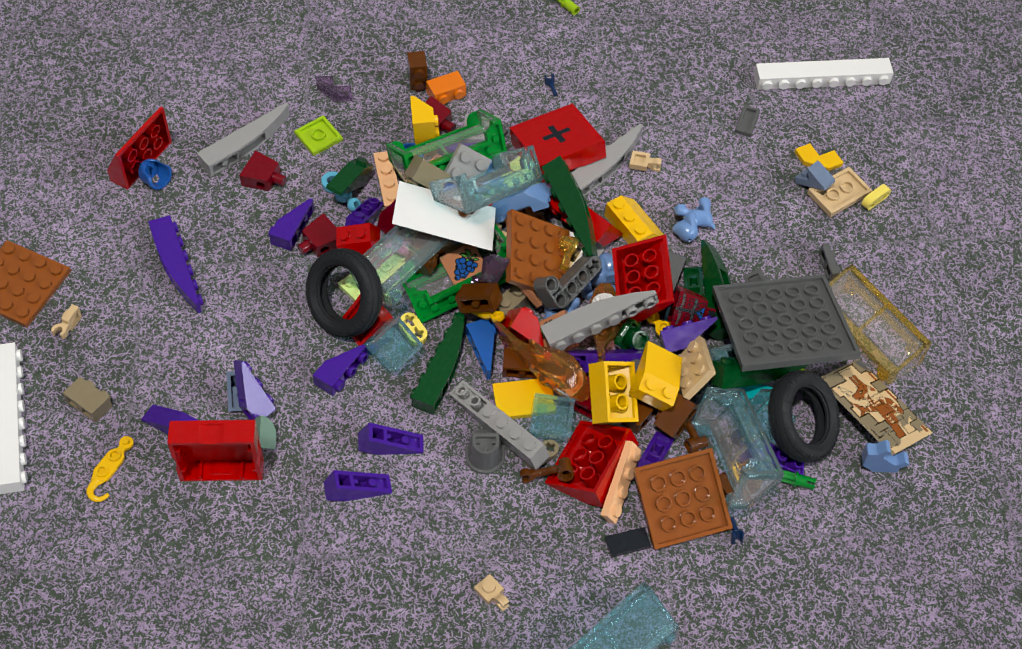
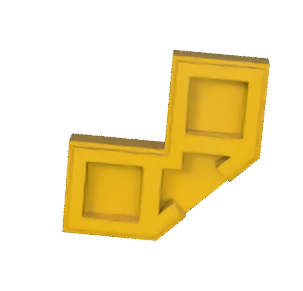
M810 143L798 147L794 151L803 165L810 167L816 161H819L828 172L842 167L844 163L835 150L819 156Z

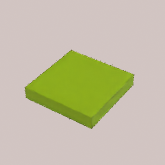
M324 115L294 130L295 136L313 156L343 141V137Z

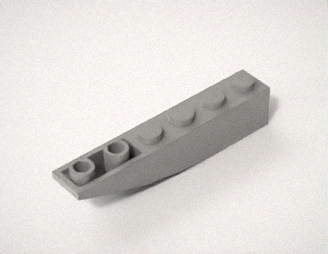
M287 102L216 141L207 148H203L197 153L199 164L212 177L252 153L267 141L290 116Z
M641 123L636 127H632L625 135L618 137L611 145H607L606 158L578 167L572 172L583 196H586L604 183L626 161L641 137L643 129Z
M655 290L634 292L596 301L577 308L540 327L552 353L560 352L574 343L583 341L588 336L598 334L609 326H615L620 321L635 316L644 309L652 308L655 304L659 303Z
M464 380L449 393L459 405L490 433H499L501 442L535 470L550 456L541 441Z

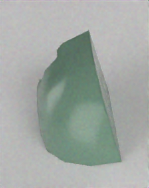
M262 415L256 417L254 420L256 421L261 447L263 449L276 450V429L273 422L268 417Z

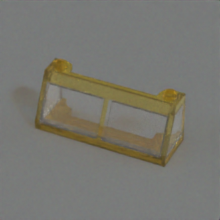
M853 264L846 267L829 282L857 345L878 365L877 376L880 380L890 385L922 363L932 343Z

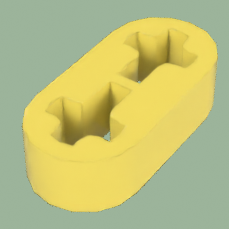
M882 184L863 199L861 205L868 211L889 196L891 189Z
M404 313L400 320L402 329L413 344H424L427 341V330L414 313ZM406 320L412 321L413 326L408 322L406 323ZM415 331H417L419 335H422V338L416 336Z

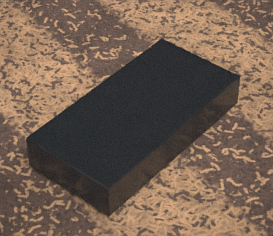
M645 527L605 536L604 539L611 558L651 547Z

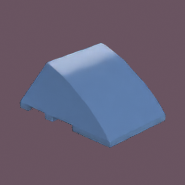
M546 182L538 183L498 197L492 204V207L496 208L495 224L503 222L507 217V211L511 209L518 211L531 207L533 212L548 208V202L551 200L549 196L552 195L550 191L552 188L551 184Z

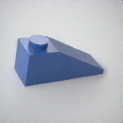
M481 319L466 324V336L486 380L491 379L494 335L497 333L494 324H490L489 320Z

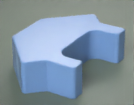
M888 440L878 443H866L861 454L863 466L872 472L897 473L900 468L909 466L908 453L901 452L891 455L890 442Z

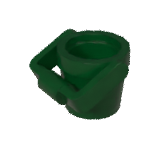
M627 318L615 338L614 344L619 349L643 350L646 342L649 341V337L646 332L640 330V324L634 319Z

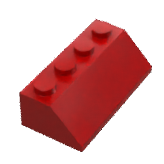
M553 195L549 196L551 200L548 202V209L555 215L558 213L563 215L561 219L567 223L565 218L568 216L566 212L562 213L560 210L558 197L555 199ZM588 207L593 222L596 245L600 243L602 246H605L622 236V232Z

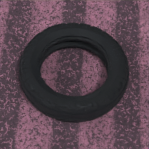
M347 248L333 249L318 257L309 270L306 280V299L308 300L309 310H311L310 312L318 325L332 335L339 337L360 335L367 331L379 316L383 298L381 281L375 267L361 253ZM338 266L350 270L360 288L359 309L351 319L340 317L332 308L328 297V280L332 271Z
M806 370L789 372L775 383L768 401L769 426H771L772 436L781 451L793 460L810 463L826 457L834 448L839 435L840 417L836 398L833 396L834 393L827 382L816 373ZM799 389L808 395L815 410L816 429L810 443H806L801 439L793 423L792 403Z

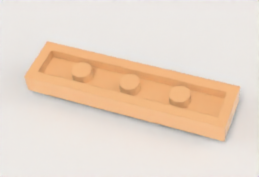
M387 151L373 153L384 209L396 200L398 191L395 168L389 161Z
M633 441L625 442L600 514L611 524H617L618 518L622 513V506L628 495L630 482L634 477L632 468H635L640 460L641 449Z

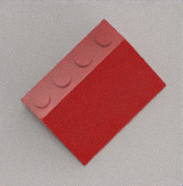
M160 107L114 155L107 169L111 182L128 190L139 178L138 169L141 162L146 159L156 160L172 143L163 107Z
M666 234L612 249L616 296L655 290L659 301L652 308L644 309L635 316L628 318L634 319L636 322L645 320L675 302Z
M580 420L555 464L558 465L559 459L563 457L569 458L574 470L573 479L564 482L559 480L557 473L547 477L545 484L583 503L603 507L625 442L633 441L637 446L639 443L629 428L606 424H592V422Z

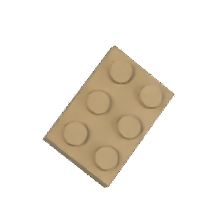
M847 167L833 175L835 183L825 191L811 187L808 189L807 194L829 217H832L864 199L872 192V189L850 167Z
M700 335L691 341L688 347L678 355L682 357L680 387L683 397L688 400L716 374L706 341Z

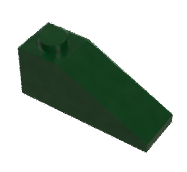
M362 157L349 161L326 185V189L343 196L367 185L373 164Z
M702 267L683 268L684 288L704 296Z

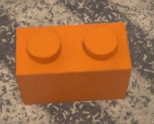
M455 71L426 81V92L429 97L432 96L444 105L449 101L459 100L466 96V84L459 72Z

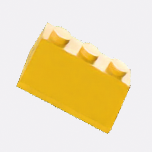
M410 96L415 144L440 136L439 127H435L438 126V116L434 115L433 107L415 96ZM436 150L424 154V157H435Z
M619 196L606 203L604 216L614 227L623 233L622 238L627 244L664 235L634 199Z
M602 361L588 364L592 424L639 422L637 398L629 395L635 376V363Z

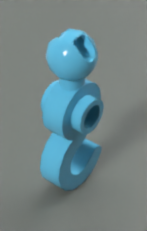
M328 172L323 175L321 179L322 187L326 192L334 193L326 189V185L338 172ZM352 191L343 196L334 193L335 199L341 203L347 202V207L352 212L361 205V201L358 198H352Z

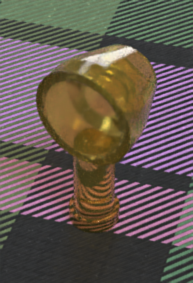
M563 235L558 242V246L564 252L559 268L564 271H568L571 256L579 245V239L573 236Z

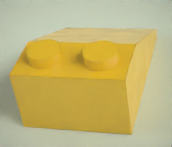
M647 341L629 395L661 411L673 407L680 387L682 357Z

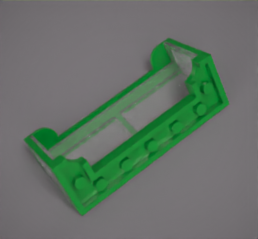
M482 109L471 112L468 115L467 126L406 149L400 141L385 144L390 163L404 182L412 185L414 184L409 182L410 177L404 173L415 155L444 171L459 143L489 159L507 153L501 119Z
M494 225L492 251L476 247L488 269L455 285L452 284L441 263L433 269L431 275H416L412 269H404L395 274L406 298L421 323L458 306L455 296L463 284L497 282L499 286L506 282L507 237L497 225Z

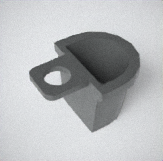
M477 429L475 433H472L468 446H465V459L471 470L486 475L494 473L502 467L505 461V446H502L499 433H490L487 429Z

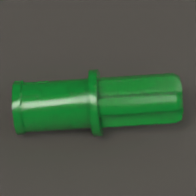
M777 469L774 475L776 481L812 491L815 485L807 482L816 483V478L801 475L798 471L793 473Z

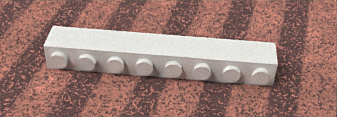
M889 58L756 64L754 71L757 90L890 84L893 76Z
M15 342L0 344V494L24 491V483L28 482L26 470L24 471L23 466L27 464L25 452L23 453V447H26L25 435H22V429H25L26 425L21 413L25 412L24 401L21 400V395L24 394L23 383H20V378L24 377L23 368L20 366V361H23L21 349L18 350Z

